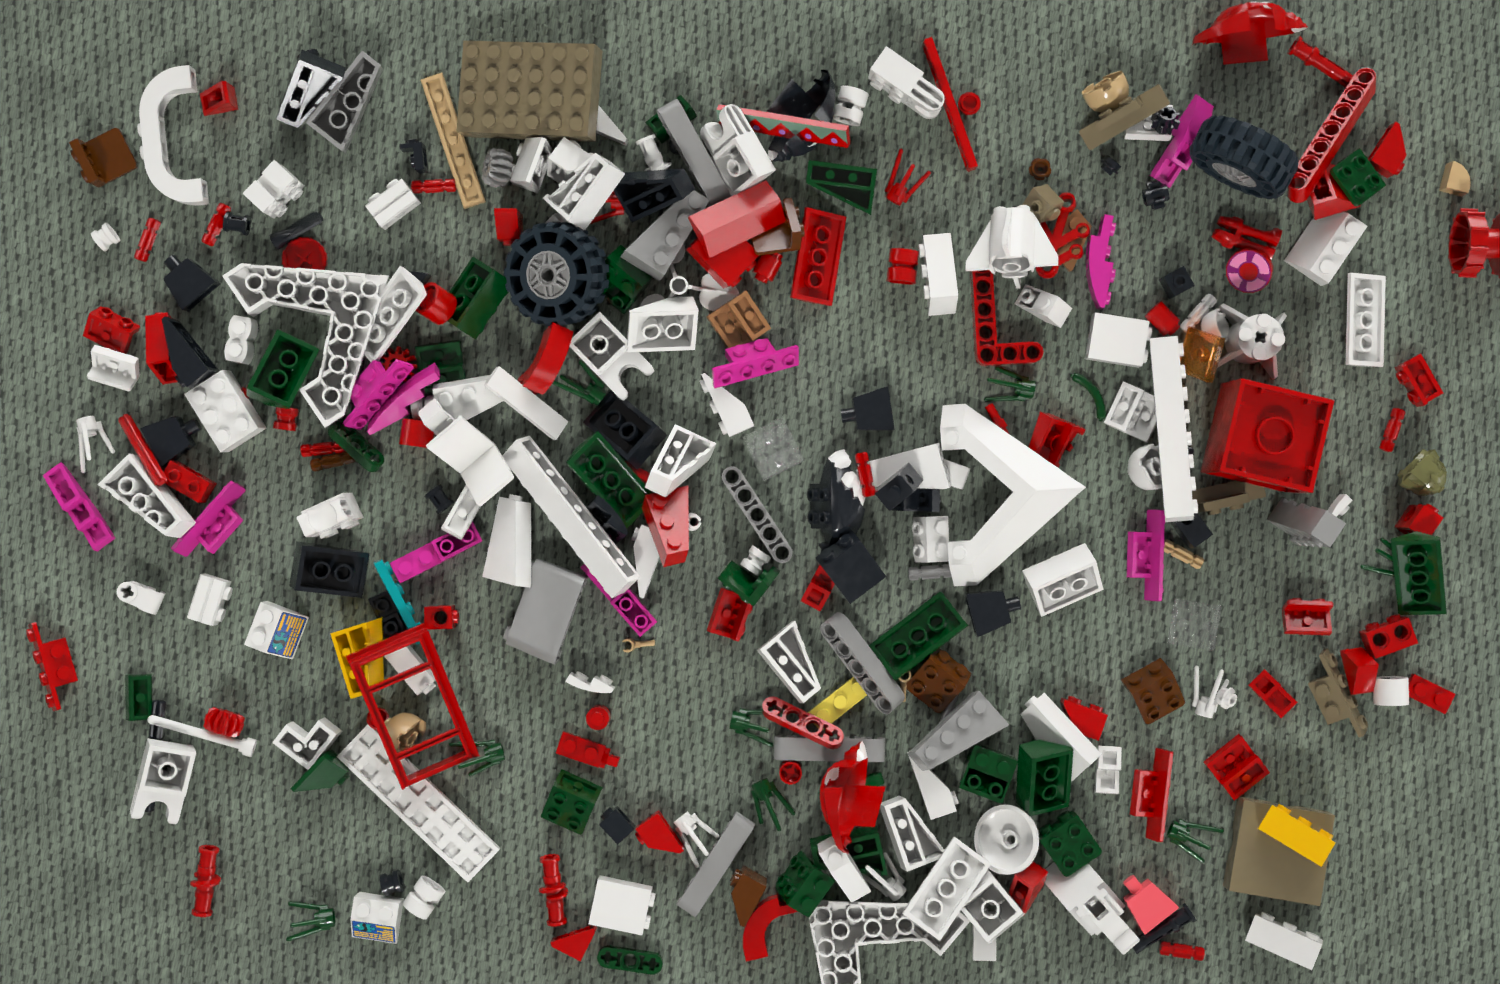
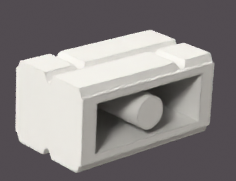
M402 178L399 181L394 179L386 186L387 190L381 194L379 192L373 194L368 199L369 203L365 205L384 230L421 204Z
M200 574L187 618L210 626L218 625L219 622H222L226 614V609H223L225 601L230 599L233 588L230 587L231 581L209 574Z

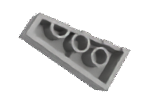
M361 51L345 71L344 78L335 85L329 95L324 98L306 121L309 126L345 154L383 71L382 66L364 51Z
M693 190L684 199L670 206L624 251L621 258L660 281L693 228L688 217L704 210L709 199Z
M1283 497L1280 499L1267 520L1290 535L1289 540L1298 546L1303 545L1307 547L1309 545L1313 548L1314 546L1318 548L1331 547L1346 525L1345 522L1327 510L1314 506L1310 507L1303 503L1296 506L1297 502L1293 500L1288 501Z
M975 691L958 704L907 754L922 771L931 770L1009 726V724L980 691Z

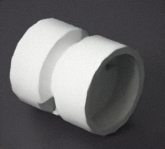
M841 86L837 98L840 103L835 105L833 119L851 126H860L863 116L861 108H865L869 94L859 88Z
M421 876L414 885L415 891H411L403 902V906L413 915L421 919H427L434 909L433 903L440 901L445 893V889L431 878Z

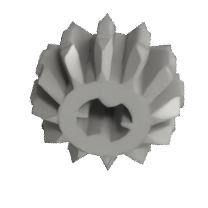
M493 148L487 152L481 170L483 172L482 179L484 184L495 188H502L507 185L512 174V167L514 166L512 164L513 157L510 152L500 148Z

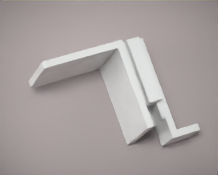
M435 398L418 412L423 424L437 435L426 447L461 474L477 505L482 506L514 479L496 444L461 415L455 420L442 409L440 403Z
M1055 862L1045 869L1048 871L1045 884L1091 936L1094 933L1099 935L1103 932L1123 955L1140 941L1120 917L1124 913L1123 908L1125 905L1088 863L1068 877L1061 873Z

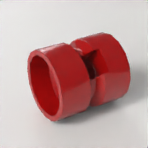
M891 248L889 262L892 263V266L887 270L886 281L906 285L916 284L917 271L914 267L918 265L919 251Z

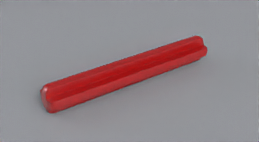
M123 414L122 417H119L118 422L153 483L158 487L167 483V477L133 418L128 414Z

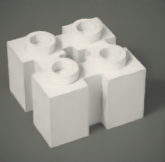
M273 160L262 172L263 175L257 181L255 180L243 194L263 213L275 219L276 217H281L287 211L288 207L286 204L291 199L295 201L302 195V189L305 185L284 166Z

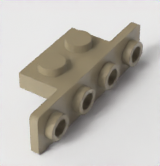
M1157 84L1133 99L1130 96L1118 103L1120 107L1113 111L1110 108L1098 115V120L1082 128L1079 133L1088 149H1094L1168 106L1170 101L1161 85Z
M1239 481L1226 482L1192 491V500L1197 499L1198 512H1207L1208 516L1222 513L1221 508L1229 507L1230 510L1244 508L1243 503L1266 497L1264 487Z
M1326 648L1322 650L1319 658L1328 675L1310 681L1308 686L1328 725L1349 718L1358 737H1363L1368 728L1367 720L1364 715L1360 714L1357 708L1358 702L1347 688L1348 682L1344 674H1340L1337 668L1338 662L1335 655Z

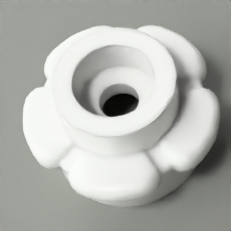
M1231 687L1229 689L1221 688L1216 695V703L1224 709L1234 706L1237 701V695L1234 694L1235 690Z

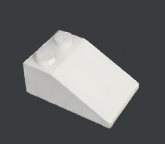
M543 137L526 138L524 144L520 143L517 150L519 158L516 165L513 164L510 182L513 185L539 193L547 171L548 157L553 152L547 139Z
M669 297L629 310L627 352L695 350L699 310L694 297Z

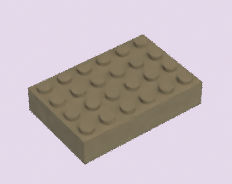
M463 41L456 132L465 137L526 139L543 137L547 140L561 141L565 137L569 141L596 142L603 51L595 44Z

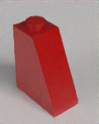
M157 312L154 315L145 316L146 364L162 385L178 382L175 379L177 374L172 369L162 324L163 317L171 318L168 312Z

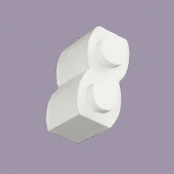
M234 315L228 327L230 338L225 345V359L249 365L254 356L253 342L258 334V323L255 319Z

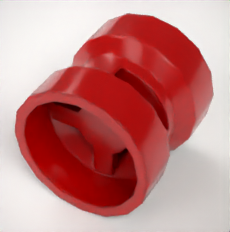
M276 407L277 419L274 421L273 428L296 431L297 424L295 423V418L298 416L299 409Z
M783 761L779 768L781 780L789 785L799 782L802 776L800 764L797 761Z

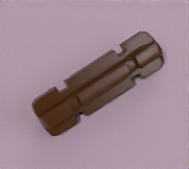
M343 452V454L338 453L325 456L322 459H313L310 461L312 471L316 472L323 470V468L329 469L342 466L344 463H354L356 460L347 452Z

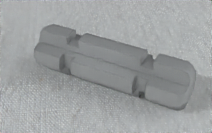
M949 564L942 565V567L933 565L921 566V569H918V567L908 568V577L911 581L919 580V578L926 580L938 579L940 576H943V578L952 577Z

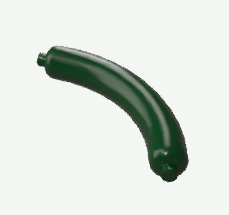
M1078 373L1071 374L1070 377L1074 382L1079 383L1089 391L1096 405L1097 418L1100 422H1103V419L1106 417V410L1100 391L1083 375Z

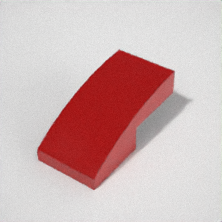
M820 564L800 600L818 611L822 610L835 585Z
M1265 669L1248 685L1280 719L1298 703Z

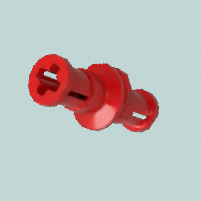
M201 845L198 848L200 860L197 872L194 873V877L198 879L190 881L191 886L197 887L194 895L195 906L191 912L196 917H210L213 914V910H211L214 894L213 886L221 882V877L215 874L217 867L216 856L220 848L214 845Z
M547 854L540 857V863L543 864V882L545 886L538 890L539 893L546 894V907L548 908L549 917L547 925L551 927L567 923V918L564 917L563 898L568 895V888L565 887L566 884L564 882H561L558 864L560 855Z

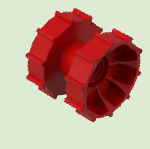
M1460 208V212L1452 219L1453 223L1448 238V259L1452 269L1451 273L1458 274V277L1476 278L1477 273L1484 269L1485 259H1488L1492 269L1491 274L1499 275L1500 278V213L1496 218H1493L1492 227L1489 228L1485 212H1478V209Z

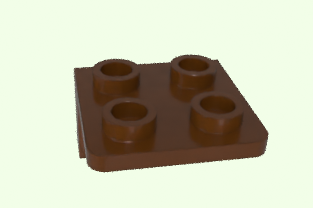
M113 128L87 142H83L78 138L69 142L72 148L70 153L77 163L79 162L82 168L80 173L86 183L96 187H101L138 167L121 130L118 128Z
M792 198L783 199L785 223L751 238L756 255L800 250L801 237H804L805 232L803 223L798 221L800 220L798 206L794 207Z
M938 648L928 656L925 663L906 683V689L933 711L941 713L966 687L972 673L964 665L959 664L950 657L945 650Z
M1161 658L1121 679L1124 687L1133 697L1146 724L1155 722L1185 704V699L1173 672Z

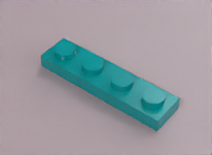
M382 559L374 562L373 565L407 629L421 624L420 621L415 623L412 617L415 611L410 602H404L401 595L405 594L399 581L394 583L391 577L394 571L389 562L384 563Z

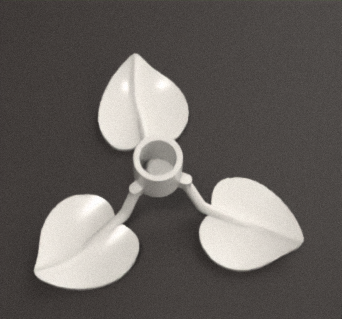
M683 243L670 265L673 278L669 285L672 291L669 297H674L675 294L682 295L687 289L701 291L699 294L700 303L706 309L715 311L739 295L736 286L733 288L729 286L723 289L709 273L702 277V287L688 285L684 277L677 276L673 263H678L683 259L685 254V245ZM659 294L649 295L642 301L640 307L663 300L664 297Z

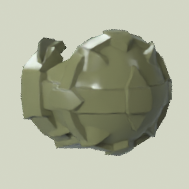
M1422 449L1413 457L1414 460L1405 469H1401L1398 472L1397 484L1419 496L1440 493L1445 488L1446 468L1439 460L1440 457L1435 449L1428 451Z

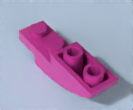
M1195 94L1179 119L1178 129L1172 130L1174 138L1149 175L1150 177L1160 181L1161 184H1166L1170 188L1181 170H1188L1193 162L1190 156V146L1202 123L1212 116L1213 105Z
M1106 214L1101 217L1098 235H1091L1087 239L1085 261L1090 294L1096 309L1100 310L1105 308V305H1109L1111 299V292L1108 291L1109 284L1113 283L1116 269H1113L1114 263L1105 261V258L1108 259L1111 252V245H1108L1109 237H1113L1116 223H1113L1114 216Z
M472 522L462 540L447 533L389 564L401 584L482 542V539Z
M585 564L580 567L639 637L657 623L656 619L631 588L625 593L611 598L604 591L595 576L590 573L588 567Z

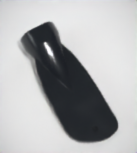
M313 212L285 230L270 234V240L276 249L279 250L291 239L320 224L323 221V216L318 212Z

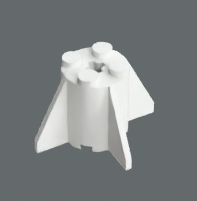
M1019 205L1011 208L999 206L994 208L990 222L967 258L966 271L990 270L993 274L997 271L1002 273L1004 278H1013L1016 288L1021 289V277L1027 276L1028 271L1031 270L1033 272L1035 267L1058 266L1059 257L1036 216L1030 211L1029 206Z
M1224 303L1219 306L1220 310L1226 314V318L1232 324L1229 328L1227 342L1225 343L1228 353L1211 365L1210 369L1215 370L1232 359L1243 364L1260 362L1272 380L1277 378L1276 354L1281 350L1285 342L1284 332L1281 324L1287 317L1285 312L1275 319L1268 314H1257L1247 317Z

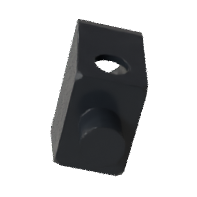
M172 255L164 261V264L171 271L164 277V282L179 307L184 311L189 312L221 284L189 258L180 262L175 255Z
M888 387L852 398L853 408L840 409L842 423L855 421L857 430H895Z
M174 416L144 426L140 430L160 466L167 467L170 460H178L196 445L191 435L200 431L201 426L195 418L184 423L181 417Z
M907 463L875 489V495L891 511L910 496L923 482V479L912 465ZM906 476L911 480L912 484L908 482Z
M1194 513V520L1187 521L1185 525L1182 521L1170 522L1188 548H1195L1213 535L1197 513Z
M1002 590L965 594L974 633L977 637L1011 623L1009 612L1021 610L1018 596L1005 599Z

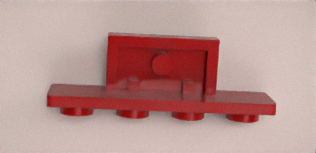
M34 622L28 625L29 629H26L27 638L30 643L33 642L34 644L33 659L35 664H39L41 668L39 679L41 685L46 686L48 694L45 695L48 708L52 707L53 711L61 709L55 687L78 681L66 637L42 644L37 623Z
M1162 748L1155 749L1153 770L1135 769L1129 814L1147 817L1145 837L1156 842H1163L1173 764V751Z

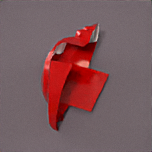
M1247 2L1232 6L1221 12L1210 28L1194 36L1192 46L1197 43H1203V45L1205 43L1206 45L1209 43H1221L1224 65L1268 61L1266 38L1294 34L1308 27L1300 17H1297L1293 12L1286 13L1279 5L1269 2Z
M863 741L850 747V750L844 753L843 760L834 763L827 769L820 786V808L825 822L830 826L837 848L847 854L849 851L846 849V846L852 842L849 835L854 826L875 827L886 786H865L868 757Z

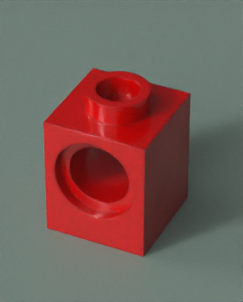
M455 605L425 606L424 623L426 629L455 628V624L459 623V611L455 610ZM439 611H444L447 614L446 623L438 621L437 614Z

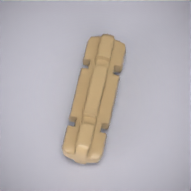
M1164 540L1165 553H1171V556L1186 564L1190 563V566L1196 569L1201 568L1204 558L1196 554L1193 555V552L1179 545H1174V542L1170 540Z

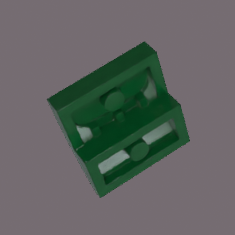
M460 340L414 347L418 372L433 363H436L440 369V379L426 386L425 393L433 392V384L466 379Z

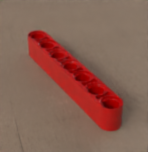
M1361 68L1354 74L1298 162V169L1287 188L1290 201L1302 203L1308 199L1376 92V73L1373 69Z

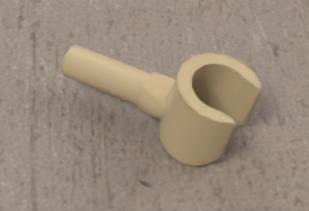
M627 638L622 641H629L632 645L631 649H624V652H631L635 648L655 646L654 640L635 641L632 638Z
M908 671L907 680H903L901 677L898 679L905 696L903 702H906V683L911 679L910 671Z

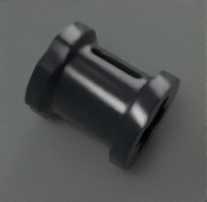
M226 212L223 218V231L242 232V235L247 236L250 232L251 216L245 215V217L233 215L232 212Z
M441 484L424 496L426 499H430L436 507L437 514L442 513L455 503L444 493Z

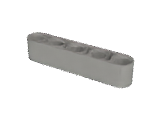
M674 99L657 109L656 112L701 194L709 199L708 206L710 207L731 197L726 184L680 102Z
M727 467L722 473V480L774 560L779 563L788 562L792 557V549L742 472L737 467ZM730 470H735L739 475V479L735 483H729L726 480V474ZM742 489H747L751 492V499L748 502H741L738 498V494ZM760 508L764 512V517L761 521H754L751 518V511L753 509ZM768 527L776 530V537L773 540H767L763 536V531ZM780 546H784L789 550V555L785 559H779L776 556V549Z
M837 612L821 624V634L877 709L884 714H890L904 701V693L850 620L843 613Z
M775 735L774 759L787 761H840L844 759V753L850 750V747L863 741L868 762H884L885 738L877 737V739H872V737L855 736V739H850L849 736H844L841 747L832 750L808 738H804V736L787 735V737H781V735ZM832 736L829 740L833 742L834 739H837V736Z
M737 811L734 813L733 819L729 821L721 833L720 839L715 842L707 859H704L696 872V876L689 882L683 896H680L677 906L692 916H697L755 826L754 822Z

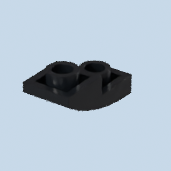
M387 590L368 599L376 618L382 617L384 639L407 630Z

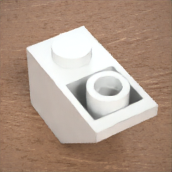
M1025 284L1014 303L1041 320L1059 328L1062 327L1072 310L1060 297Z

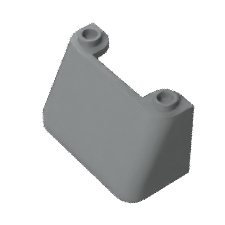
M541 559L531 562V587H525L512 626H507L503 639H506V645L555 665L558 663L562 653L560 647L564 646L565 637L582 595L580 592L582 593L589 577Z

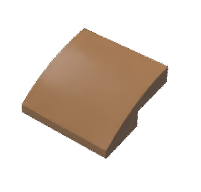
M746 290L706 316L726 348L754 341L771 329Z

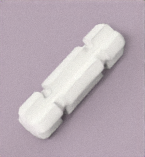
M1205 295L1201 300L1202 303L1200 302L1187 316L1188 319L1181 323L1180 328L1184 332L1190 333L1195 328V324L1197 325L1209 312V308L1215 305L1217 299L1213 295Z

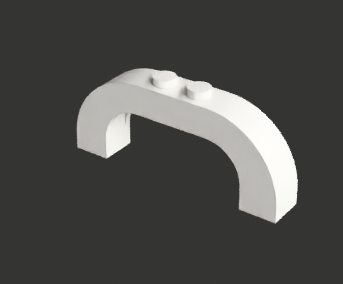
M190 65L169 68L154 77L143 92L139 107L140 123L137 126L139 136L142 137L140 155L144 160L149 179L165 196L182 204L207 205L209 204L207 182L201 178L177 179L169 167L164 121L165 108L171 99L180 94L198 92L195 69Z

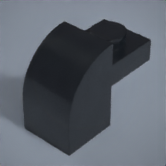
M917 488L892 510L939 512L941 502L940 489Z

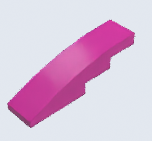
M436 363L431 364L412 376L393 392L368 421L367 432L369 435L409 415L410 404L425 397V387L440 379V369Z
M62 462L43 475L62 510L68 512L76 528L83 532L93 550L98 552L115 539L104 518Z

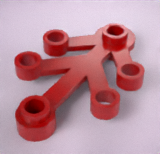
M1068 192L1062 193L1059 197L1064 202H1071V205L1069 207L1062 206L1060 209L1061 213L1057 218L1053 234L1048 228L1046 221L1040 223L1056 253L1059 248L1079 237L1086 238L1090 234L1088 224L1079 223L1075 229L1063 235L1069 212H1072L1076 207L1074 195ZM1084 227L1087 229L1085 233H1079L1080 228ZM1073 244L1068 251L1058 256V266H1052L1049 271H1045L1044 267H1036L1037 274L1045 279L1054 277L1058 273L1060 265L1071 259H1080L1083 256L1082 246ZM1080 249V253L1077 255L1072 254V251Z

